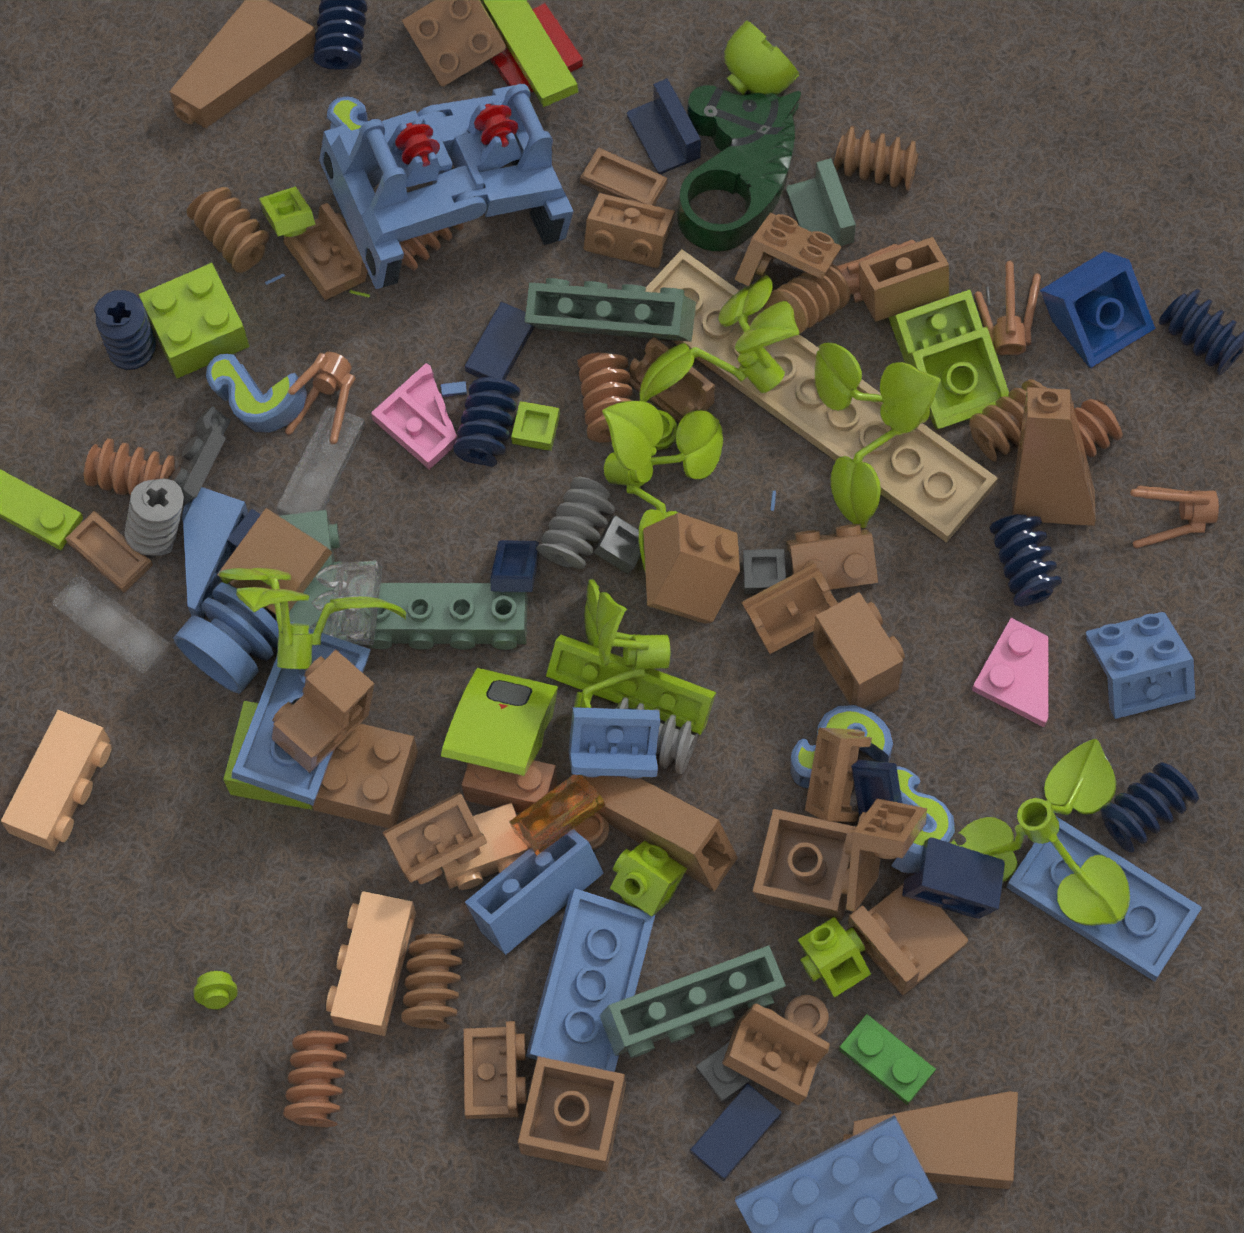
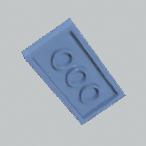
M309 628V633H313L314 630ZM324 633L321 634V645H312V663L321 656L326 659L337 650L362 673L371 650ZM276 657L234 765L232 778L314 806L334 750L309 773L272 740L274 724L272 719L287 702L295 704L304 695L302 690L305 687L306 677L304 674L307 670L277 667Z
M1057 817L1059 821L1057 837L1080 868L1091 856L1103 855L1115 861L1125 873L1130 888V904L1123 920L1117 924L1083 925L1070 920L1063 913L1057 900L1058 887L1065 877L1074 873L1051 842L1033 844L1009 880L1006 888L1155 982L1202 907Z
M576 888L570 891L526 1057L537 1060L539 1056L615 1072L619 1055L615 1056L599 1015L608 1005L635 995L655 915L652 917L643 910Z
M894 1115L736 1196L735 1202L752 1233H872L938 1199Z

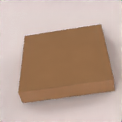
M265 508L220 571L232 568H270L291 574V580H278L280 589L303 593L332 552L320 542ZM233 580L228 583L235 588L259 587L272 589L261 580ZM288 601L289 611L297 601ZM274 604L264 607L276 615Z

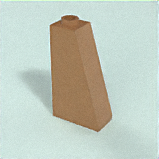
M245 0L169 91L175 114L187 124L196 122L204 128L209 127L314 52V45L316 43L314 27L268 0Z
M1027 387L1012 487V515L1041 517L1042 523L1095 526V489L1070 390Z
M577 775L572 790L582 807L597 811L607 819L610 825L641 844L643 841H646L651 845L661 847L670 858L687 868L686 874L712 891L717 889L738 857L720 821L641 778L632 779L625 776L586 777Z
M1009 1091L854 1121L852 1134H843V1141L895 1115L930 1182L1010 1189L1014 1177L1018 1092Z

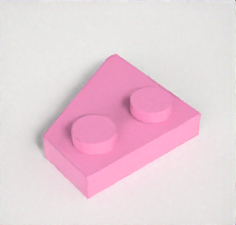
M427 363L371 412L372 420L429 470L453 449L454 443L457 440V435L446 412L442 395L439 393L431 366Z
M1010 618L976 679L972 691L1045 727L1048 720V636Z

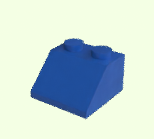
M1104 251L1040 290L1052 322L1089 368H1092L1155 329L1130 260Z

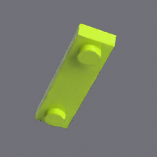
M0 469V518L62 550L67 543L65 538L83 520L81 512Z
M561 634L555 641L546 677L583 690L588 686L632 670L633 667L632 665H625L623 657L610 653L608 665L602 666L599 658V648ZM645 669L644 677H633L597 691L594 695L618 704L624 697L629 698L628 708L635 709L639 703L644 704V710L659 709L660 720L665 722L671 715H675L676 726L682 727L689 720L691 721V731L701 735L706 727L716 692L655 669Z

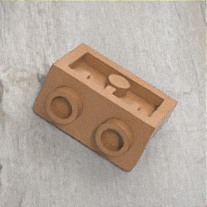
M599 193L587 217L584 250L658 268L662 261L664 243L674 222L675 211Z

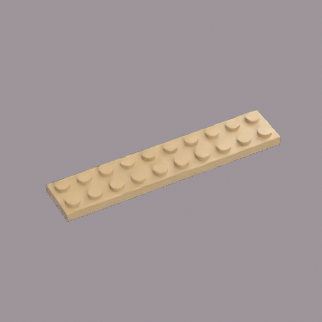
M681 249L646 287V292L660 293L662 287L684 290V295L696 302L692 342H673L677 345L686 343L689 346V350L697 347L739 368L738 357L740 354L735 350V344L741 335L744 334V331L739 321L731 326L724 327L718 319L724 304L739 290ZM761 308L756 313L748 315L749 326H751L753 320L761 312L764 311V308ZM800 334L764 347L785 371L781 382L766 393H760L748 378L740 382L735 375L702 358L696 357L697 360L835 461L842 456H848L853 459L856 452L891 430V426H887L882 421L880 415L882 402L861 401L852 397L850 406L840 411L832 410L822 402L815 385V360L819 348ZM862 379L856 388L862 393L881 395L879 391ZM920 424L918 428L910 433L894 436L867 454L862 461L874 468L880 480V494L946 543L993 490L998 481L995 475L924 424Z

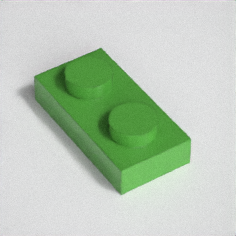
M868 1014L865 1015L839 1047L840 1052L907 1106L936 1071L932 1065Z

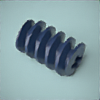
M320 0L313 60L319 66L327 69L341 70L359 67L362 63L360 53L363 50V42L361 40L365 36L363 27L366 24L364 14L368 9L367 2L365 0Z
M1195 289L1189 294L1184 293L1166 308L1159 319V324L1165 325L1170 323L1169 333L1174 336L1183 332L1181 343L1185 346L1195 343L1193 353L1196 356L1207 353L1205 364L1211 367L1219 363L1217 374L1222 375L1242 354L1244 350V331L1236 336L1232 334L1237 324L1235 320L1222 325L1220 322L1225 313L1222 309L1210 315L1208 312L1212 305V300L1208 299L1198 305L1196 301L1201 292L1199 289Z
M115 290L100 298L94 308L96 325L111 362L124 370H134L145 366L153 358L156 351V338L142 301L134 293L126 290Z
M479 377L469 385V396L465 400L466 410L461 415L462 424L458 428V439L455 441L453 448L457 457L465 462L494 467L497 464V460L493 456H500L506 452V447L501 441L508 440L510 434L504 427H509L513 424V417L508 413L516 410L517 404L513 398L519 397L521 391L517 385L497 377Z
M1016 514L993 522L989 528L990 532L995 535L993 539L995 547L1000 549L998 553L1000 562L1005 564L1003 568L1005 577L1010 579L1008 583L1009 590L1015 594L1013 598L1014 605L1023 607L1049 598L1053 593L1052 589L1058 587L1062 583V579L1060 576L1048 577L1047 575L1057 568V564L1055 561L1043 562L1042 560L1052 553V549L1049 546L1038 547V544L1047 539L1046 532H1033V529L1042 524L1041 517H1028L1027 515Z
M1162 762L1154 766L1153 773L1143 774L1140 778V783L1136 782L1129 785L1127 793L1116 795L1114 804L1106 803L1101 809V815L1109 834L1124 850L1134 852L1135 849L1130 840L1132 837L1139 843L1145 844L1148 840L1143 830L1145 827L1154 834L1159 833L1160 826L1156 818L1159 817L1165 823L1170 824L1174 818L1169 808L1172 807L1178 813L1183 814L1187 808L1182 798L1185 797L1191 803L1196 804L1199 796L1193 785L1181 772L1171 765Z

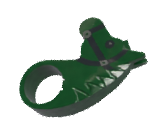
M703 85L692 91L688 99L687 115L698 135L711 136L714 144L721 151L690 172L684 179L680 189L677 221L682 234L692 244L709 251L731 250L753 236L768 215L773 212L784 190L791 164L795 141L793 116L799 107L800 91H795L783 97H779L774 93L737 95L712 85ZM722 190L732 194H739L746 201L745 208L747 212L740 219L732 223L714 224L698 217L691 209L689 202L703 192Z

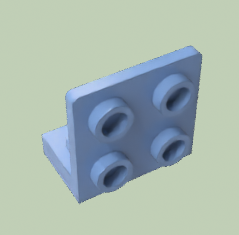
M1164 612L1146 614L1139 618L1116 624H1107L1086 632V640L1107 675L1109 707L1115 719L1195 699L1193 657Z

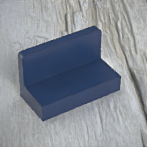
M668 78L653 84L654 101L627 112V118L658 174L666 173L701 158V139Z
M930 837L924 841L920 871L904 879L902 896L980 919L999 909L1005 862L1002 859Z

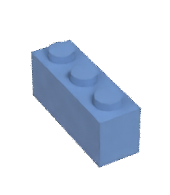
M563 821L466 900L465 903L481 933L506 955L562 909L568 902L570 891L574 888L583 891L604 873L590 843Z

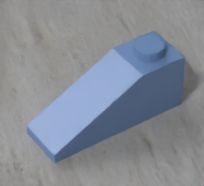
M201 487L197 497L184 506L182 513L187 606L191 616L194 615L201 618L205 616L201 604L207 598L213 599L212 591L221 581L217 574L232 555L227 539L248 514L244 501Z

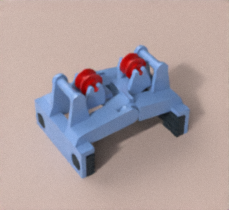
M518 84L493 89L492 96L430 105L418 113L415 110L384 121L373 119L364 123L359 129L349 131L347 125L324 131L319 161L375 289L398 284L399 269H401L400 264H402L401 259L404 256L399 242L468 222L483 214L486 217L531 208L529 214L544 245L566 238L574 211L552 166L553 139L549 132L543 130L530 102L531 93L527 85ZM510 162H511L512 165H513V166H510V167L501 168L502 166H504V165H506V164H508V163H510ZM381 168L383 175L375 193L366 173ZM433 181L432 185L407 193L406 187Z

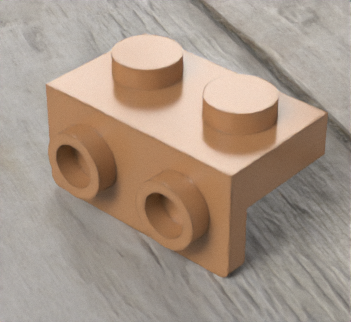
M325 203L319 207L318 219H315L316 225L307 227L306 231L300 235L293 237L284 236V244L322 297L327 300L365 282L367 269L355 241L349 233L345 219L341 214H336L328 203Z
M860 524L836 527L835 534L820 536L819 530L795 533L796 539L786 541L787 550L790 552L792 575L816 563L831 590L878 583L872 533L867 529L861 530Z
M460 792L382 832L405 878L410 883L418 880L419 884L427 883L443 873L440 867L454 860L458 864H462L481 854L479 847L488 843L484 834L480 832Z
M753 1004L736 1023L722 1064L789 1101L800 1105L807 1097L817 1063L828 1053L830 1044L817 1037L811 1031L803 1029L777 1015L773 1010L764 1008L759 1004Z
M506 1021V1027L464 1029V1097L466 1119L519 1117V1104H527L526 1077H518V1060H526L525 1033L517 1034L515 1021Z

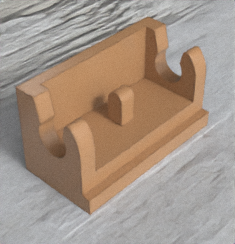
M653 337L646 344L644 358L640 362L634 358L631 362L630 381L628 383L640 392L641 383L647 370L669 348ZM691 367L682 379L649 400L680 423L687 413L694 410L707 411L714 404L715 384Z
M816 563L742 602L769 654L813 632L815 615L838 603Z
M819 728L805 811L819 819L832 822L858 821L859 812L852 811V806H850L854 782L851 766L857 762L859 747H870L872 737L864 736L865 732L859 729Z

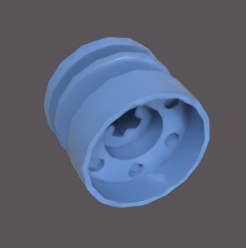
M221 582L212 591L214 599L207 598L201 604L204 613L211 622L192 615L176 633L173 640L181 652L201 671L226 689L239 694L259 672L256 663L249 654L259 659L269 660L273 655L271 647L278 648L279 630L277 621L264 607L253 612L237 597V588Z

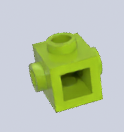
M643 841L634 850L625 849L619 856L613 867V871L617 875L610 889L619 894L627 904L638 907L653 917L671 900L687 868L670 858L661 847Z
M835 917L798 939L806 954L805 957L800 959V962L813 982L820 978L834 997L871 975L861 955L865 947L852 927L845 931Z

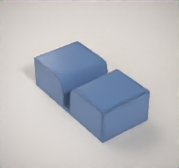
M466 381L441 384L442 397L467 394Z

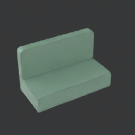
M832 158L816 162V175L814 179L788 185L786 188L798 226L811 232H823L832 237L834 243L840 246L854 243L856 224Z

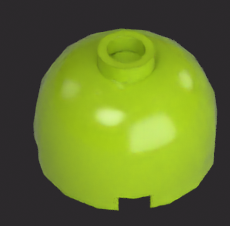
M745 21L727 42L724 51V62L731 73L727 81L741 95H744L747 90L752 94H780L799 76V72L780 49L770 44L765 39L766 36L749 21Z

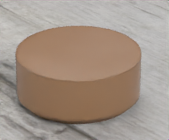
M801 995L794 998L788 1004L784 1019L811 1031L819 1037L827 1028L829 1016L825 1004L820 999L811 995Z

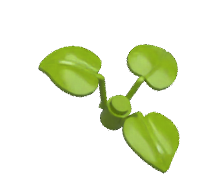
M765 275L754 284L738 291L724 304L719 313V322L724 327L731 326L739 321L744 331V334L741 335L735 344V350L740 354L738 357L739 368L697 347L689 350V346L686 343H682L663 353L651 364L641 383L640 401L647 402L651 397L661 393L682 379L692 367L696 357L702 358L735 375L740 382L748 378L760 393H766L775 388L783 379L785 371L764 347L799 335L800 333L795 322L794 309L787 301L776 303L767 308L749 326L748 315L756 313L763 308L771 295L773 284L769 276Z
M823 343L819 346L815 360V385L822 402L830 409L836 411L847 409L851 404L852 397L861 401L882 402L883 404L880 409L882 421L887 426H891L890 431L856 452L853 459L848 456L839 457L831 472V490L839 510L853 524H860V527L866 528L869 519L874 515L878 507L881 487L874 468L870 464L862 462L863 458L894 436L910 433L928 420L930 407L937 392L940 378L924 373L910 364L896 362L887 366L883 372L880 381L881 395L862 393L856 389L862 379V371L856 358L846 348L838 344Z
M624 401L602 410L609 426L614 452L608 455L604 463L605 478L611 484L627 485L628 494H635L656 508V510H647L643 514L639 526V547L644 570L643 529L678 512H666L665 504L640 489V486L651 479L653 465L683 461L684 472L690 479H702L713 472L722 452L723 434L719 420L707 411L694 410L687 413L681 419L676 432V444L681 453L672 456L651 457L656 455L657 451L654 446L658 444L663 435V422L656 407L643 401Z
M232 568L219 571L222 582L226 584L233 580H261L272 588H237L236 595L253 612L267 605L274 604L279 630L277 667L309 668L312 664V645H321L322 631L329 615L334 612L350 608L380 607L406 619L404 609L378 598L364 596L330 599V603L325 604L314 632L309 633L308 624L290 623L288 601H309V595L280 589L278 580H291V574L270 568Z
M589 579L587 601L584 611L587 641L589 645L599 648V658L602 666L608 665L612 646L623 647L625 665H632L633 669L583 689V692H577L575 708H591L590 702L595 692L633 677H644L645 669L668 668L670 665V641L668 635H630L617 632L627 609L616 603L607 592H599L600 587L594 579Z
M1092 739L1074 748L1051 769L1044 786L1046 801L1040 798H1032L1025 801L1019 807L1017 813L1019 825L1015 826L1017 833L1015 841L1013 831L1007 823L995 817H985L971 822L959 832L967 840L963 845L959 846L1002 859L1005 862L1003 882H1005L1017 870L1018 861L1013 851L1022 847L1025 835L1034 843L1044 844L1051 842L1074 873L1065 877L1058 887L1057 900L1063 913L1070 920L1083 925L1117 924L1125 917L1130 904V888L1121 867L1109 857L1094 855L1088 858L1080 868L1057 837L1059 821L1054 813L1069 815L1074 808L1081 814H1093L1100 811L1106 803H1109L1115 794V773L1099 741ZM953 839V841H952L951 843H952V844H955V845H958V844H956L955 839Z

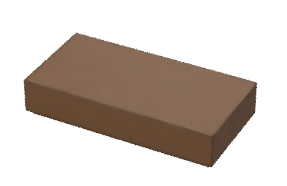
M598 147L582 173L580 183L606 195L655 206L667 185V178Z
M95 511L65 538L66 542L123 593L153 566L152 561L148 557L134 551L127 544L125 537Z

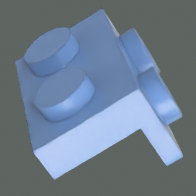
M573 707L569 741L571 773L586 777L625 776L632 779L656 777L658 771L656 750L660 726L659 710Z

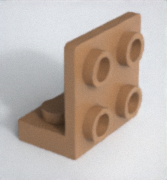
M434 0L402 20L441 86H446L506 49L504 40L480 0Z
M770 213L751 239L734 280L750 286L756 275L762 277L765 275L770 263L772 264L775 258L823 279L839 254L841 246L834 243L833 238L823 232H811L798 226V223L789 216Z
M876 799L867 813L862 812L857 827L849 830L845 843V854L851 855L850 869H846L842 880V894L847 895L846 910L855 912L877 881L880 858L894 859L905 856L926 824L927 808Z
M904 884L871 910L867 911L862 905L849 916L847 930L851 927L854 929L865 947L864 951L902 996L968 943V938L942 908L902 896Z

